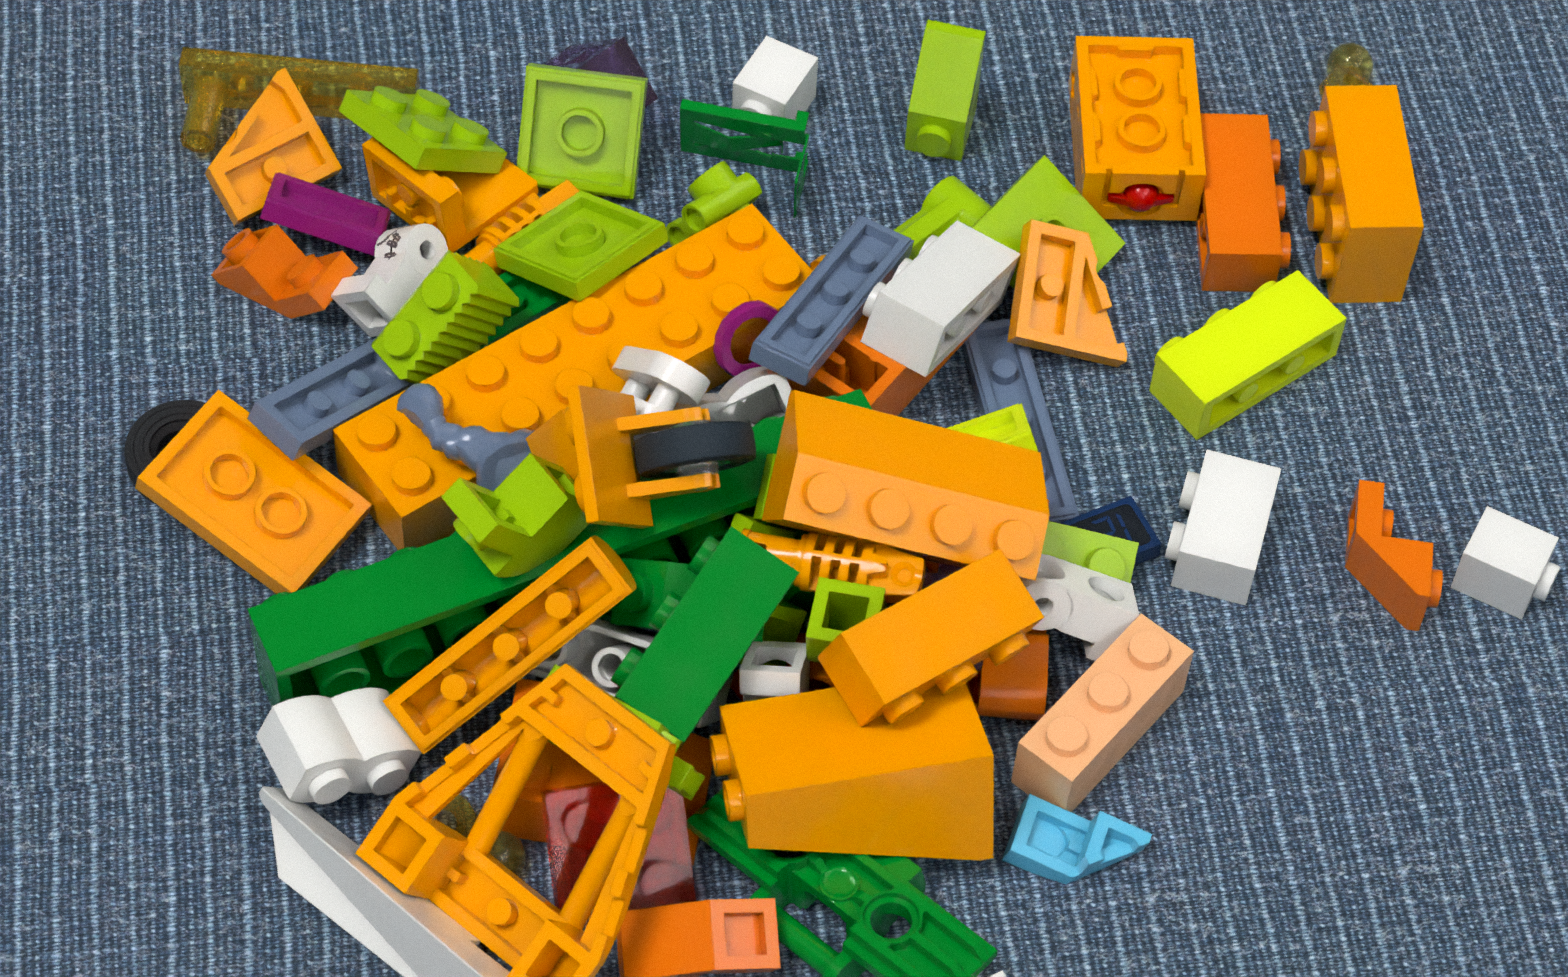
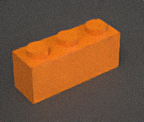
M1200 113L1206 166V179L1197 221H1195L1202 291L1255 292L1268 281L1273 280L1276 282L1279 269L1288 268L1291 258L1290 233L1281 232L1279 222L1283 221L1285 215L1284 185H1275L1274 176L1278 174L1280 168L1279 139H1270L1268 115Z

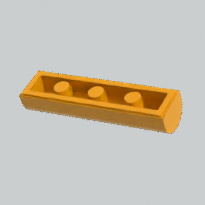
M594 535L385 698L383 703L424 755L636 590L635 580L616 552L603 539Z

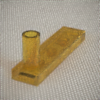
M183 47L179 61V71L185 104H188L180 135V142L185 148L196 153L212 151L216 145L224 108L250 110L276 72L283 68L287 69L313 116L348 119L339 112L347 89L374 91L376 86H384L402 94H416V91L420 89L419 69Z

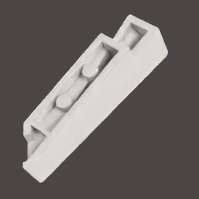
M267 786L261 788L259 791L260 799L270 812L278 877L403 977L508 976L510 972L477 947L480 940L428 899L407 895L400 891L355 854L360 847L309 806L305 803L290 801L283 788Z

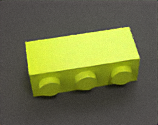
M1297 270L1277 283L1273 280L1264 283L1253 293L1250 299L1232 310L1228 308L1219 310L1207 320L1203 327L1185 338L1177 336L1166 342L1155 356V365L1149 391L1198 440L1337 354L1347 318Z

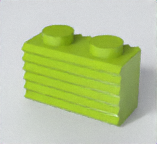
M448 250L372 342L371 347L400 380L416 384L479 351L480 345H488V336L496 334V326H503V317H511V308L519 307V298L485 262L481 263L477 259L473 260L471 257L467 258L463 254L461 256L457 252L453 253Z

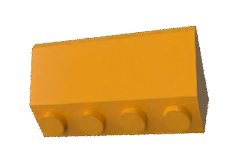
M790 390L762 521L802 531H812L822 535H833L844 539L858 540L863 543L868 542L923 558L926 561L959 569L1001 548L1021 581H1036L1050 516L1041 452L797 390Z

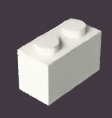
M1206 450L1200 474L1191 471L1187 472L1178 508L1190 510L1187 524L1174 521L1165 554V559L1177 561L1171 583L1172 587L1246 606L1281 468Z

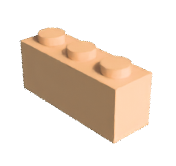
M1141 613L1018 742L1011 782L1028 795L1032 794L1072 812L1183 693L1194 650Z

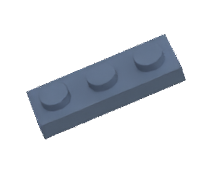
M374 338L257 400L247 419L294 461L333 439L332 429L403 392L414 383L400 380L371 347L372 342L376 339Z

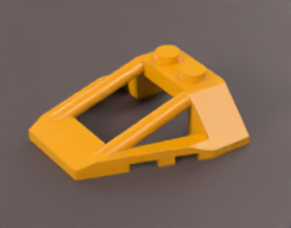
M565 663L500 714L502 719L471 744H461L443 758L446 763L421 783L414 781L398 793L355 853L404 894L429 899L480 940V942L512 967L507 977L596 976L605 963L624 922L670 780L676 745L576 668ZM517 740L467 837L434 818ZM548 740L552 741L621 795L613 814L561 910L490 854ZM590 914H591V917H590V919H589V921H588V924H587V926H586V928H585V931H583V927L585 926V924H586V922H587V920H588V918H589V916H590Z

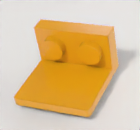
M373 137L362 144L372 196L410 225L426 223L438 228L446 239L448 250L453 253L477 237L484 228L505 215L508 210L517 206L524 198L533 192L536 194L539 192L537 181L506 158L499 174L416 170Z

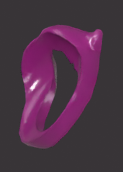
M760 300L744 302L732 309L722 319L715 334L713 350L717 364L727 374L735 377L748 369L761 366L753 361L748 364L737 362L731 352V339L735 330L743 322L751 318H763L770 323L779 312L776 308Z

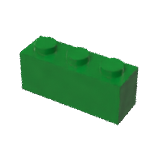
M732 526L721 542L711 535L705 540L687 568L697 575L683 597L673 591L668 594L649 623L650 626L659 632L647 650L642 653L635 647H632L610 680L620 687L615 698L664 725L671 735L682 742L679 749L682 748L799 574L797 570Z

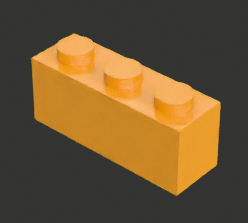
M1000 548L841 632L817 658L860 727L882 715L885 716L889 724H892L906 717L925 703L921 696L922 693L938 686L942 694L945 695L978 674L974 667L975 664L990 657L994 665L997 666L1026 649L1030 643L1025 634L1044 618V615Z

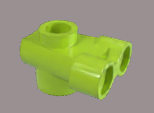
M721 161L708 169L687 188V191L694 200L682 208V217L675 219L666 226L669 243L674 246L742 208L753 204L762 194L758 181L748 172L737 177L725 161Z

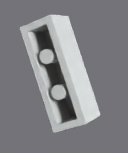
M957 220L939 237L931 235L914 260L905 258L894 273L892 280L887 284L879 282L875 285L863 307L862 314L869 319L860 342L926 377L1002 303L1021 254Z

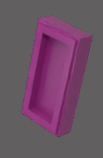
M275 172L260 218L374 256L375 245L378 238L387 229L391 211L358 198Z

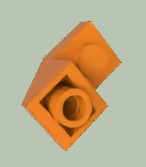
M276 224L253 232L246 228L237 233L222 249L225 259L211 276L218 284L293 319L324 311L333 300L331 294L342 278L351 277L358 267L343 250L316 257L314 254L305 256Z
M1359 479L1348 513L1345 568L1406 630L1419 631L1427 607H1438L1442 591L1443 572L1439 569H1432L1433 543L1391 537L1394 511L1383 508L1385 483Z
M775 898L709 899L627 911L617 935L619 977H698L704 974L772 972L780 969Z

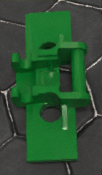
M723 789L686 820L689 830L761 886L749 899L775 898L779 942L821 974L822 977H859L866 970L875 977H977L997 957L998 950L924 894L926 881L922 868L907 857L805 851L798 857L787 859L775 855L770 849L748 848L741 821L729 822ZM819 899L846 922V940L842 943V952L838 953L783 910V908L789 903H793L798 908L806 910ZM898 915L905 918L911 925L909 931L901 937H884L889 932V927L896 922Z

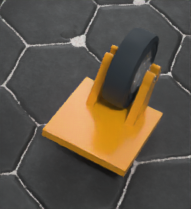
M582 385L566 387L569 406L564 413V424L567 436L576 450L579 473L575 477L574 491L577 503L585 513L586 523L639 529L653 527L650 500L718 489L721 487L719 471L747 464L756 458L754 432L750 423L740 421L711 422L709 408L701 409V407L637 415L633 395ZM652 433L634 441V436ZM640 476L661 480L641 482Z

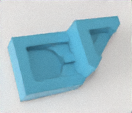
M1029 794L1020 806L1002 861L1047 879L1069 884L1142 851L1150 843L1152 834L1102 811H1099L1092 821H1089Z

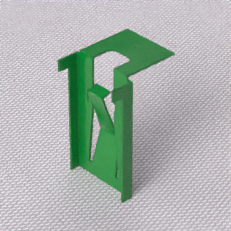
M682 99L680 106L681 151L797 172L794 187V218H796L808 172L807 150L809 134L805 133L809 112L798 110L794 120ZM697 122L750 134L751 136L730 137ZM783 141L804 145L803 152L796 151L795 157L774 153L770 155L758 150H751L761 147L780 146L781 153H783Z

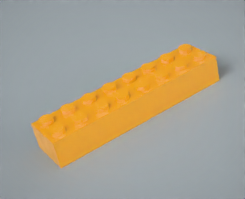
M750 204L618 275L579 302L573 299L419 383L432 385L443 397V416L448 423L459 424L463 428L473 425L482 426L491 432L509 433L524 428L531 431L536 430L560 410L566 409L569 406L566 387L582 385L620 393L626 381L617 376L612 371V367L624 346L660 351L685 362L709 379L710 384L706 390L708 392L733 378L717 364L713 350L715 334L722 319L732 309L744 302L756 300L765 302L780 311L813 270L753 204ZM751 318L743 322L735 330L731 339V352L737 362L742 364L752 362L749 360L752 343L769 324L767 320ZM406 390L332 429L338 474L351 489L372 503L369 514L397 550L406 547L418 548L451 536L456 531L453 522L458 517L441 496L459 477L476 484V473L470 470L462 461L449 459L443 452L432 449L429 438L424 436L422 430L414 425L404 413L396 410L398 399ZM648 395V397L645 400L646 402H648L651 395Z

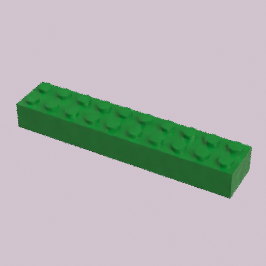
M861 389L841 396L831 395L825 397L872 409ZM785 416L768 417L752 427L756 444V458L747 464L735 468L712 472L711 475L719 474L720 488L650 500L653 527L639 529L590 523L563 551L524 574L513 577L494 576L472 547L455 531L451 536L418 548L406 547L400 549L387 559L357 570L346 569L336 572L325 581L292 593H277L264 600L262 604L248 608L259 677L271 706L289 699L309 695L332 698L361 688H382L391 695L594 535L603 539L620 558L690 564L709 535L721 542L731 526L735 513L754 516L767 454L777 453ZM640 476L641 482L661 480ZM612 608L599 619L611 622Z

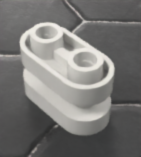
M624 346L612 367V371L626 381L620 393L634 396L637 415L672 411L677 403L698 406L710 384L706 376L685 362L666 353L650 349ZM648 395H651L648 402H646L645 400L648 397ZM652 433L634 436V441Z

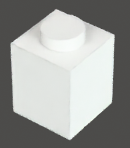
M766 36L733 81L732 108L795 120L797 111H806L816 97L818 57Z
M1487 506L1463 552L1450 588L1522 620L1533 597L1545 602L1557 577L1560 566L1549 561L1559 538Z

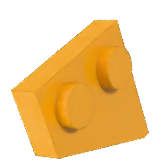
M283 68L276 72L204 174L235 226L262 212L275 172L317 185L337 175L342 166L287 69Z
M1031 219L1023 225L1019 251L1021 255L1017 266L1007 342L1113 367H1119L1127 361V350L1124 342L1117 344L1107 313L1112 304L1106 285L1097 274L1096 264L1098 260L1089 233Z

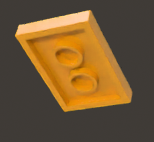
M218 389L137 477L135 489L274 593H292L304 589L365 519L372 503L306 454L292 461L247 419L250 414L247 410Z

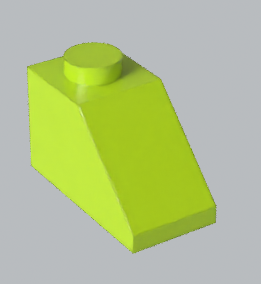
M927 20L908 109L904 150L923 153L930 157H942L962 162L977 107L986 31Z

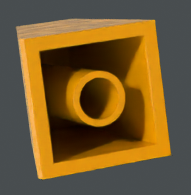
M966 683L945 695L942 694L938 686H935L921 694L925 701L922 706L899 721L889 724L885 716L882 715L862 727L859 726L836 687L719 706L721 734L710 736V751L716 777L727 775L729 779L722 782L724 804L729 822L741 821L748 848L978 861L993 859L994 755Z

